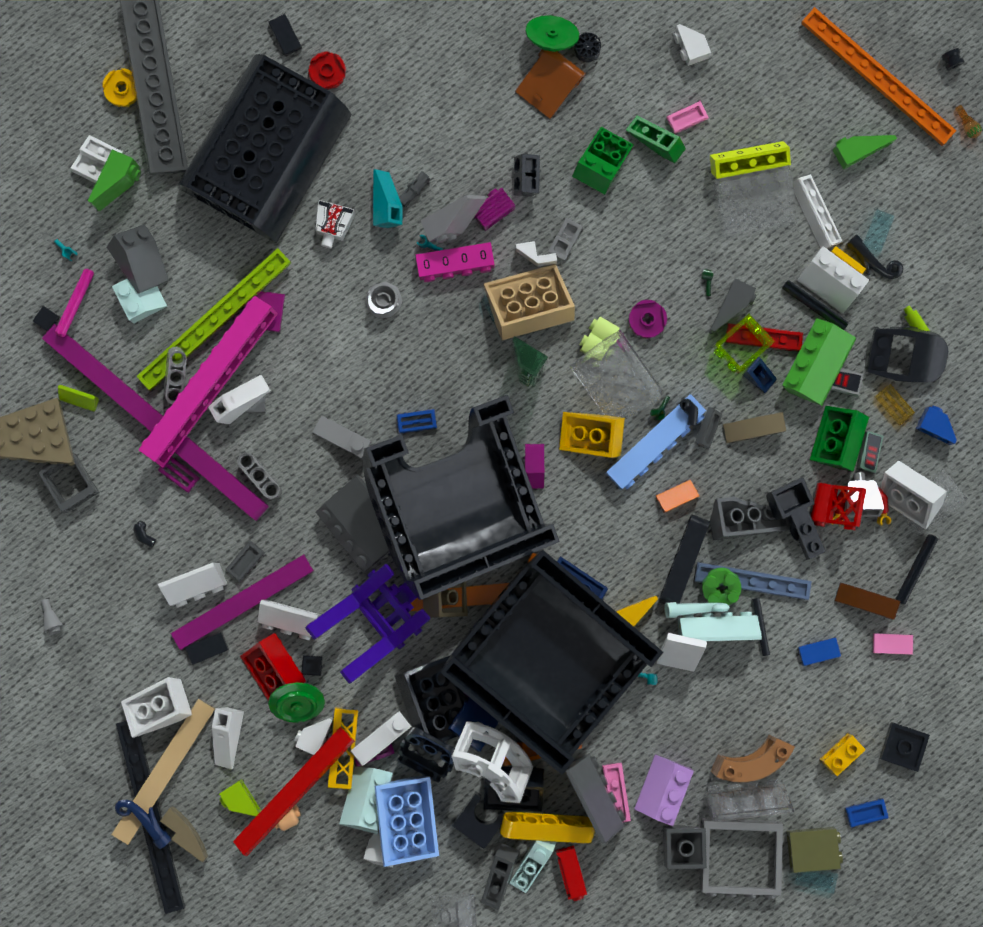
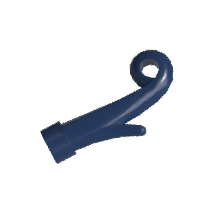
M120 800L116 803V813L122 817H127L133 813L152 837L153 843L158 849H162L171 841V837L161 829L152 807L149 808L148 815L133 801Z

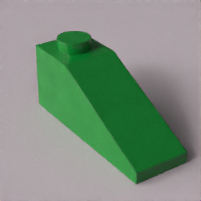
M638 115L626 129L628 133L655 153L673 163H676L686 150L679 136Z

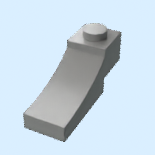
M321 416L313 430L314 434L363 459L364 448L369 447L372 443L370 440Z

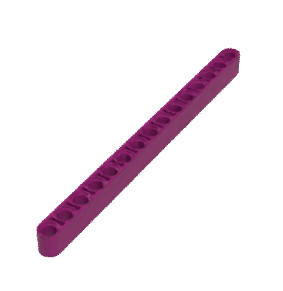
M54 324L42 339L152 432L154 426L163 418V415L67 333L65 337L56 335L57 325ZM186 436L175 453L251 518L257 521L269 506Z

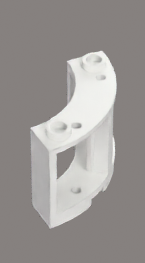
M467 721L452 755L456 770L467 772L477 777L484 776L491 782L490 786L497 792L501 801L520 803L533 766L525 751L510 737L480 722ZM473 739L485 742L496 748L491 762L467 753ZM505 756L512 765L509 776L501 770Z

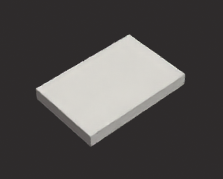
M668 633L661 648L664 653L659 657L656 664L694 672L706 649L707 642Z

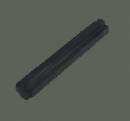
M790 280L786 281L782 289L828 322L835 324L843 330L848 326V321Z
M932 534L927 535L895 598L902 605L906 604L938 541V538Z

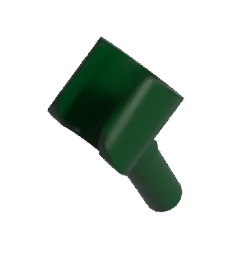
M708 269L703 270L701 279L707 280L706 296H711L713 272Z
M669 396L665 397L659 408L651 410L650 415L655 416L654 420L665 418L664 409L670 399Z

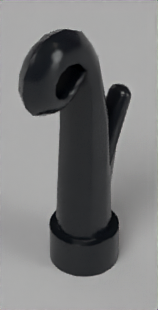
M857 234L846 244L859 257L866 268L865 272L868 276L870 275V267L888 279H895L902 275L904 268L901 262L893 260L885 268ZM893 265L897 267V271L895 273L891 272V268Z

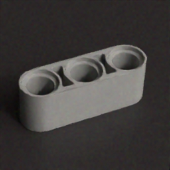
M172 347L167 353L164 396L169 404H173L177 398L168 397L171 391H177L179 394L184 390L187 359L180 347ZM175 353L182 354L181 359L178 361L172 360V356ZM173 372L180 373L179 378L175 380L171 379L170 375Z
M247 452L240 454L237 463L242 471L266 498L271 500L278 499L281 496L282 489L255 456ZM246 457H251V465L245 467L243 460ZM259 471L264 473L262 481H256L255 475ZM270 486H276L277 492L273 496L268 494Z

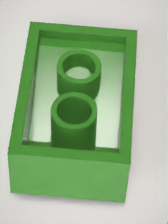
M112 149L88 202L96 210L101 211L129 189L135 181L139 180L141 167L133 158Z

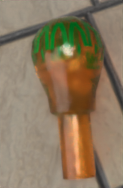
M962 105L957 106L955 110L962 119L966 136L972 139L980 136L982 132L981 125L967 114Z

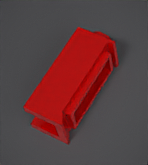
M574 845L555 850L568 900L578 901L583 899L584 895H587Z

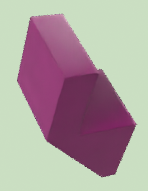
M525 444V470L532 488H544V444Z

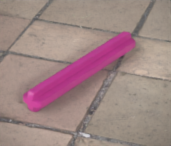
M87 268L83 270L57 325L56 335L60 337L66 336L94 276L92 270Z

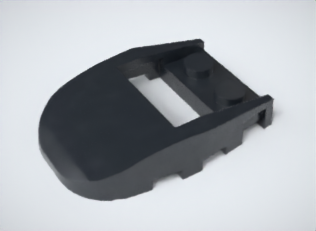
M874 327L866 372L894 381L933 382L943 374L946 368L948 358L947 343L937 333L924 331L917 327H890L883 329ZM894 335L915 338L908 375L887 372Z
M413 727L401 741L398 762L424 776L430 777L431 780L437 783L440 782L441 777L445 778L448 772L452 771L454 747L417 727ZM420 742H423V749L426 752L434 755L438 751L441 752V759L445 761L444 765L440 767L435 761L427 760L418 752L409 750L410 744L419 745Z

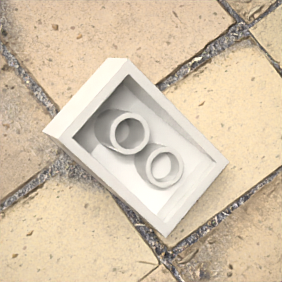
M167 677L121 701L132 738L172 725L192 715L182 681L177 678Z

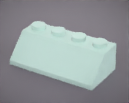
M721 612V616H713V613H702V617H694V614H689L678 618V635L704 641L762 640L758 616L752 615V612H740V616H733V612Z

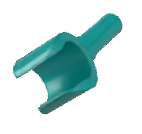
M420 235V238L425 239L423 244L416 242L420 248L428 247L435 251L443 250L429 242L425 235Z
M58 239L54 241L61 248L62 256L69 261H73L70 259L71 254L78 255L75 250L64 246Z
M640 673L638 677L647 678V685H656L658 683L656 674Z

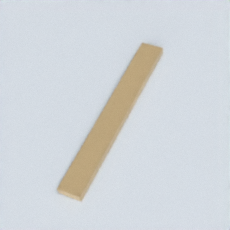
M200 699L197 700L192 708V715L185 719L133 800L147 814L149 813V808L153 807L215 710ZM131 813L127 817H122L111 835L128 845L141 826V822Z

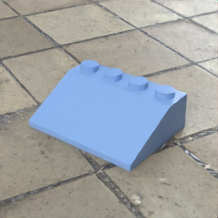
M416 776L374 786L383 866L386 867L439 856L430 777Z

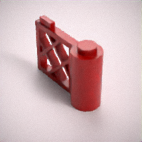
M817 483L814 496L815 504H813L811 513L814 525L819 527H825V524L844 525V529L855 531L856 527H860L866 488ZM838 490H842L844 497L838 501ZM855 492H859L858 499L853 502L851 496ZM848 501L850 507L844 512L841 505ZM838 509L841 515L836 520H833L834 512ZM852 511L855 513L854 522H850L847 517Z

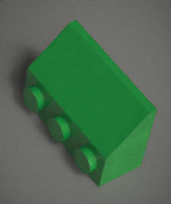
M825 406L810 460L833 468L853 472L869 417L858 410Z

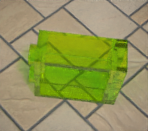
M748 313L713 347L715 348L714 353L720 359L724 358L727 361V367L733 373L737 372L740 374L775 341ZM742 325H745L763 346L739 366L721 345Z

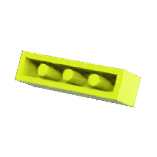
M784 141L711 154V173L716 179L789 166L791 165L790 147Z

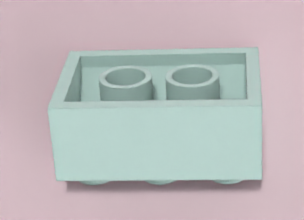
M355 767L352 775V787L348 790L339 825L378 834L379 823L374 786L391 782L393 773L376 768Z

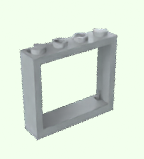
M702 818V827L706 828L707 868L701 869L700 890L702 893H705L706 896H717V893H722L726 897H736L737 894H744V897L756 898V895H764V898L770 899L776 898V895L781 896L783 823L780 821ZM710 829L775 831L774 888L709 885Z

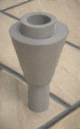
M49 599L42 600L44 632L49 633V635L61 632L63 624L52 610Z

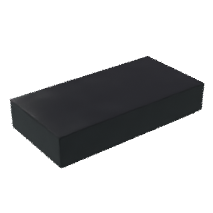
M285 14L268 21L285 56L302 49Z
M222 632L185 647L192 665L229 650Z

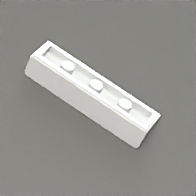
M811 174L790 183L820 249L823 246L829 249L842 243L839 232Z

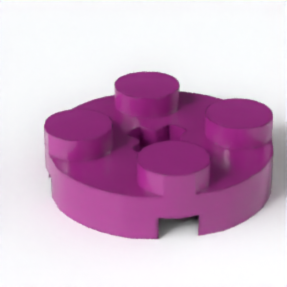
M642 300L632 308L628 318L629 326L636 336L647 339L654 338L666 326V311L653 300ZM646 314H649V317H653L650 324L643 322Z

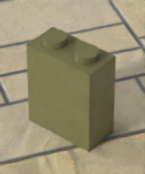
M826 827L786 831L790 870L793 873L841 869L840 864L843 863V856L838 847V844L841 843V837L836 828Z

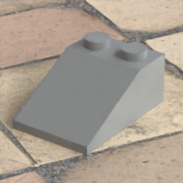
M465 195L422 219L421 223L428 240L437 241V243L456 241L457 236L463 234L485 202V196Z

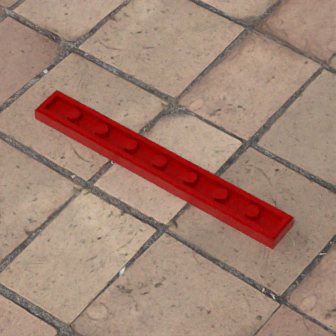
M339 727L235 838L233 843L244 856H248L355 742L344 728Z

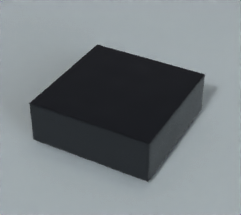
M42 306L33 322L48 331L57 323L60 316Z
M303 655L302 674L321 676L323 656Z

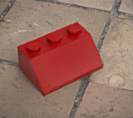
M276 633L258 642L240 656L268 701L270 695L277 688L285 684L306 682L302 672L299 671Z

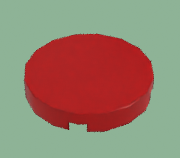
M322 52L312 58L308 73L312 82L330 90L338 87L343 82L346 76V67L339 55Z

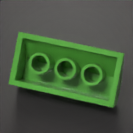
M816 318L782 386L788 393L822 406L856 337L835 324Z

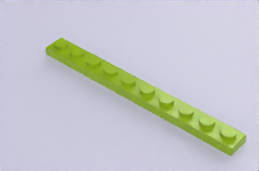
M277 248L139 373L137 378L148 390L154 389L165 379L167 353L170 348L180 347L187 359L242 309L248 301L291 264L289 259ZM175 353L172 356V360H180L182 354Z

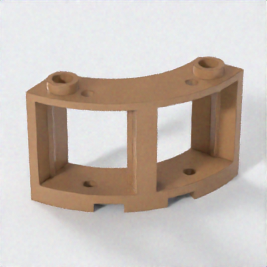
M768 735L761 747L747 756L726 757L718 754L710 772L718 778L731 782L756 781L778 770L788 760L795 746L772 735Z

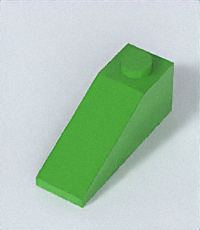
M895 135L853 136L849 139L844 137L836 142L833 152L844 170L889 146L897 137Z

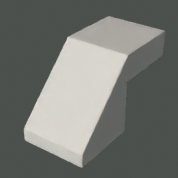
M535 241L516 244V252L537 267L557 264L556 253L537 256Z

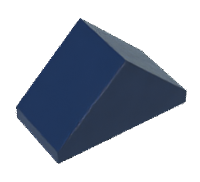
M757 357L742 374L763 393H766L777 380L760 357Z

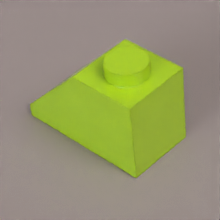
M242 779L219 794L221 796L219 798L224 808L228 807L229 811L257 816L262 811Z

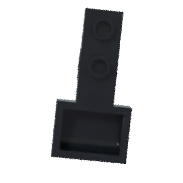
M804 477L767 493V502L776 520L789 518L791 523L789 527L790 533L796 541H799L806 560L826 552L807 507L815 503Z

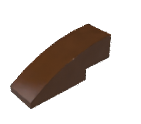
M844 583L839 584L834 600L891 620H895L900 604L898 600Z

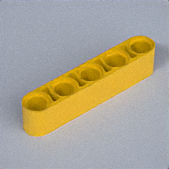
M506 812L500 829V834L509 839L591 843L595 833L589 817L524 812Z

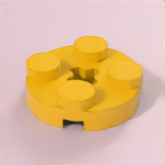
M121 68V70L110 71L103 80L104 95L114 106L129 107L137 101L132 71ZM126 84V90L119 92L118 85Z

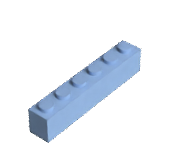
M690 394L685 399H690L698 407V424L704 419L703 413L706 410ZM680 404L605 473L620 490L624 487L626 489L631 487L635 483L633 479L638 474L640 476L645 474L649 470L647 466L652 461L656 463L663 457L661 452L666 448L669 451L677 444L676 438L679 436L683 438L691 431L690 425H687L688 415L680 408Z

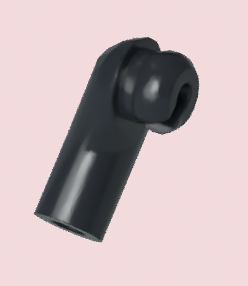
M690 399L681 400L680 408L688 415L687 425L697 426L698 407Z
M138 521L133 527L136 539L152 548L156 539L146 534V523Z

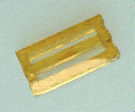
M891 384L874 396L899 426L915 413ZM888 390L904 407L908 414H906L904 410L897 404V402L891 397V395L887 392ZM882 395H884L889 400V402L895 407V409L902 415V419H900V417L894 412V410L881 397Z

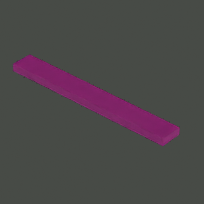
M305 554L170 634L178 648L182 650L258 605L261 600L268 599L314 570Z

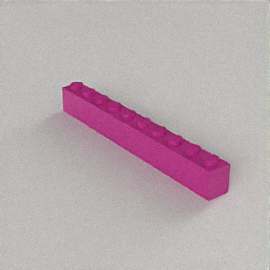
M256 296L248 301L245 309L236 317L233 325L224 333L221 341L212 349L211 354L200 365L197 373L190 378L187 386L178 394L175 402L166 410L165 415L154 426L148 438L142 442L139 448L141 453L162 468L165 466L278 315L272 306Z

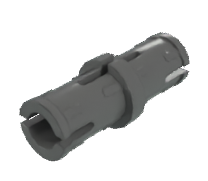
M421 171L418 177L407 185L408 188L399 197L401 204L405 208L416 195H420V191L431 180L426 173Z

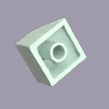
M128 279L112 286L123 310L132 323H136L167 307L158 286L139 294Z

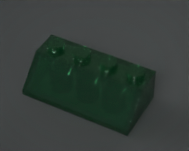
M514 336L512 339V355L517 376L520 379L519 382L527 387L530 385L534 387L546 368L548 356Z

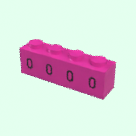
M491 242L416 254L419 278L424 280V282L435 281V278L438 277L450 279L456 274L469 276L474 271L487 273L492 268H495Z

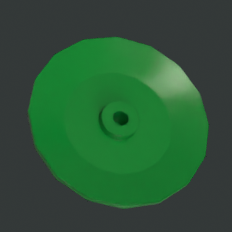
M552 15L533 18L527 23L525 30L528 39L541 49L552 52L573 47L578 42L580 34L572 22Z
M296 682L277 688L270 695L268 705L270 712L276 718L286 722L299 723L317 717L324 708L325 699L323 693L317 687Z

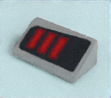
M841 368L830 390L858 397L863 374Z

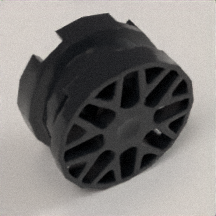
M586 32L581 34L578 42L575 44L574 52L576 57L580 61L588 63L596 60L600 54L601 41L593 33Z

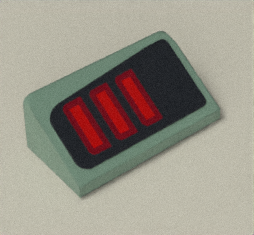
M865 431L857 469L876 473L884 436Z

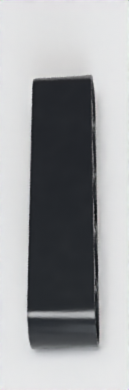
M691 514L660 594L659 603L676 602V604H680L709 527V520Z

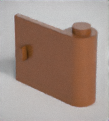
M542 49L538 54L539 59L515 92L551 119L573 88L575 89L583 80L586 73L558 51L552 52Z

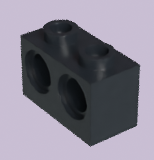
M520 154L514 157L513 195L532 197L539 194L540 155Z

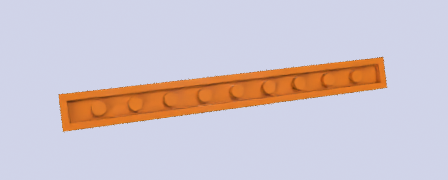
M815 7L802 20L801 24L941 146L957 131Z

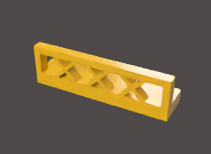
M335 707L333 734L342 725L354 741H356L358 710ZM342 713L354 714L353 722L348 727L342 722ZM353 726V730L351 733L349 728ZM355 742L351 745V750L355 747ZM348 750L346 752L350 756V761L345 766L337 760L329 768L328 788L351 789L354 756ZM344 771L348 775V784L336 783L337 775L340 772Z

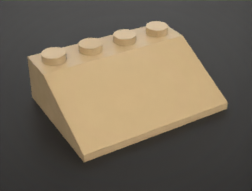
M556 264L484 283L494 321L502 340L574 321L575 305Z

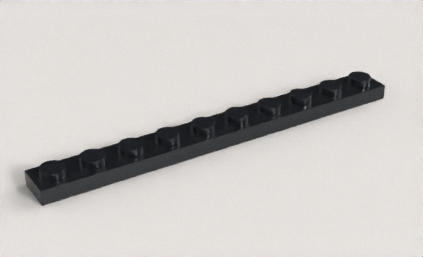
M126 720L116 723L133 793L136 797L151 773L141 735L132 738ZM157 800L152 808L161 829L166 832L164 824L160 822L162 815ZM142 825L164 912L168 914L185 908V903L169 843L162 849H158L153 843L154 840Z

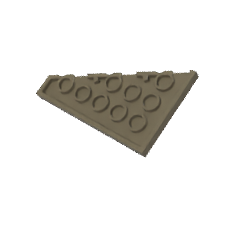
M58 398L0 417V459L8 458L10 460L20 459L37 463L49 462L50 464L75 465L61 403Z

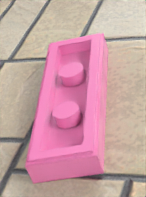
M622 763L602 765L603 774L608 781V785H606L608 792L612 791L617 799L615 805L618 810L622 809L626 817L624 822L631 821Z

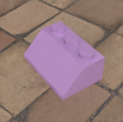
M655 754L634 809L655 820L673 826L694 771L689 767Z

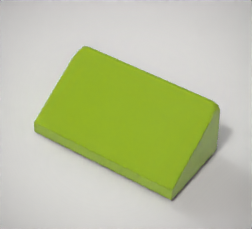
M58 385L60 401L93 412L96 410L99 402L98 397Z

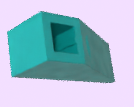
M373 169V226L382 228L400 226L403 222V206L389 172Z

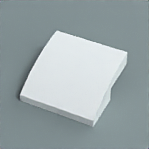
M89 135L79 149L80 154L71 166V171L96 183L111 150L113 149L122 154L123 151Z

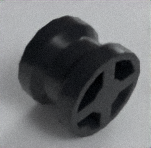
M959 48L950 50L941 56L942 60L946 62L945 67L947 71L965 63L964 59L960 57Z

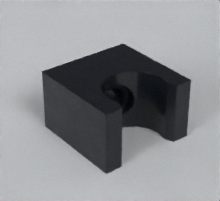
M475 791L454 820L452 826L485 849L501 827L505 812L500 810L497 816L490 821L480 820L475 814V807L480 802L481 794Z

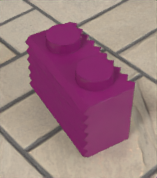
M495 188L488 193V198L474 216L484 231L515 210V204L503 188L499 190Z

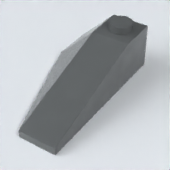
M737 497L715 499L710 519L713 540L787 531L791 526L788 517L776 520L769 506L740 500Z

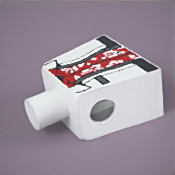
M319 200L316 232L323 236L321 246L332 248L334 239L344 240L355 217L354 209Z

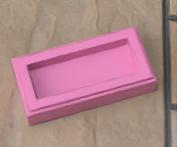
M701 101L666 117L673 134H677L709 118Z
M873 633V653L913 654V635Z

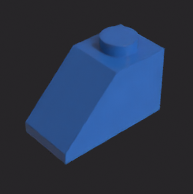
M937 406L925 408L916 429L948 445L955 444L957 439L948 415L943 413V410Z

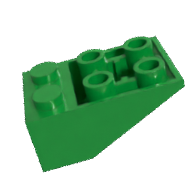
M600 127L580 158L572 177L605 195L634 144Z

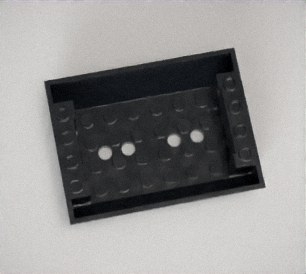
M256 54L177 187L270 241L277 243L352 114L346 105L332 92L266 55ZM277 103L284 105L283 110L280 112H276L273 109ZM268 119L274 121V125L271 128L264 127V122ZM246 153H254V159L246 161L244 159ZM244 169L245 175L242 178L235 177L236 170Z

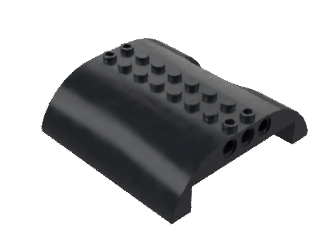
M508 395L471 408L468 421V437L461 450L424 466L415 468L409 466L404 461L403 455L409 454L402 434L364 448L363 470L372 506L392 559L403 580L419 600L560 542L554 524H544L506 417L514 413Z

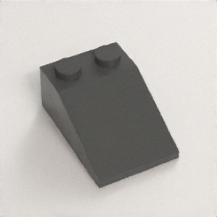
M145 224L113 236L106 248L138 294L169 281L156 241Z

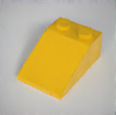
M563 412L559 450L609 458L621 456L625 418Z

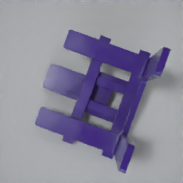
M388 564L382 566L377 572L372 570L368 574V580L360 587L357 584L351 589L352 594L305 627L315 640L352 612L360 609L380 634L382 639L340 671L349 684L396 647L399 650L404 647V641L413 633L416 636L423 631L421 627L430 620L424 609L419 610L412 617L408 613L414 608L411 602L417 597L406 583L402 584L399 588L396 584L389 588L387 587L385 582L394 575ZM379 589L382 594L371 602L368 597ZM389 602L395 611L385 619L378 610ZM402 618L405 623L394 631L392 626Z

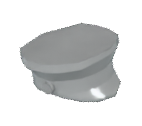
M385 281L370 287L366 295L367 308L376 318H390L396 314L402 304L398 287Z

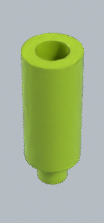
M910 305L903 309L906 313L905 319L910 327L930 331L917 310L913 311Z

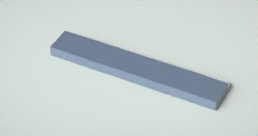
M699 562L696 565L695 582L702 583L704 578L713 569L727 568L738 575L741 589L804 600H809L812 581Z

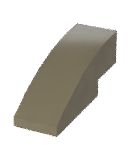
M783 412L723 424L726 443L786 432Z
M174 806L170 807L160 822L175 832L171 840L198 860L204 862L208 854L199 834L180 811Z

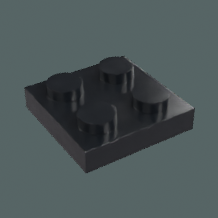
M891 722L879 759L919 772L930 735Z

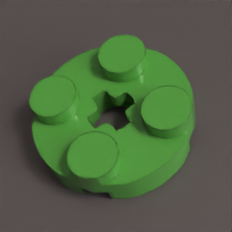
M727 568L711 570L702 582L704 597L709 603H726L730 605L737 602L741 593V582L738 575ZM720 583L727 586L723 591L717 589Z

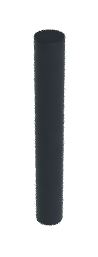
M760 598L752 599L754 613L758 616L762 640H760L762 656H768L770 651Z

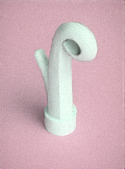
M676 602L665 603L664 610L666 618H677V616L696 613L725 612L730 607L726 603L676 604Z

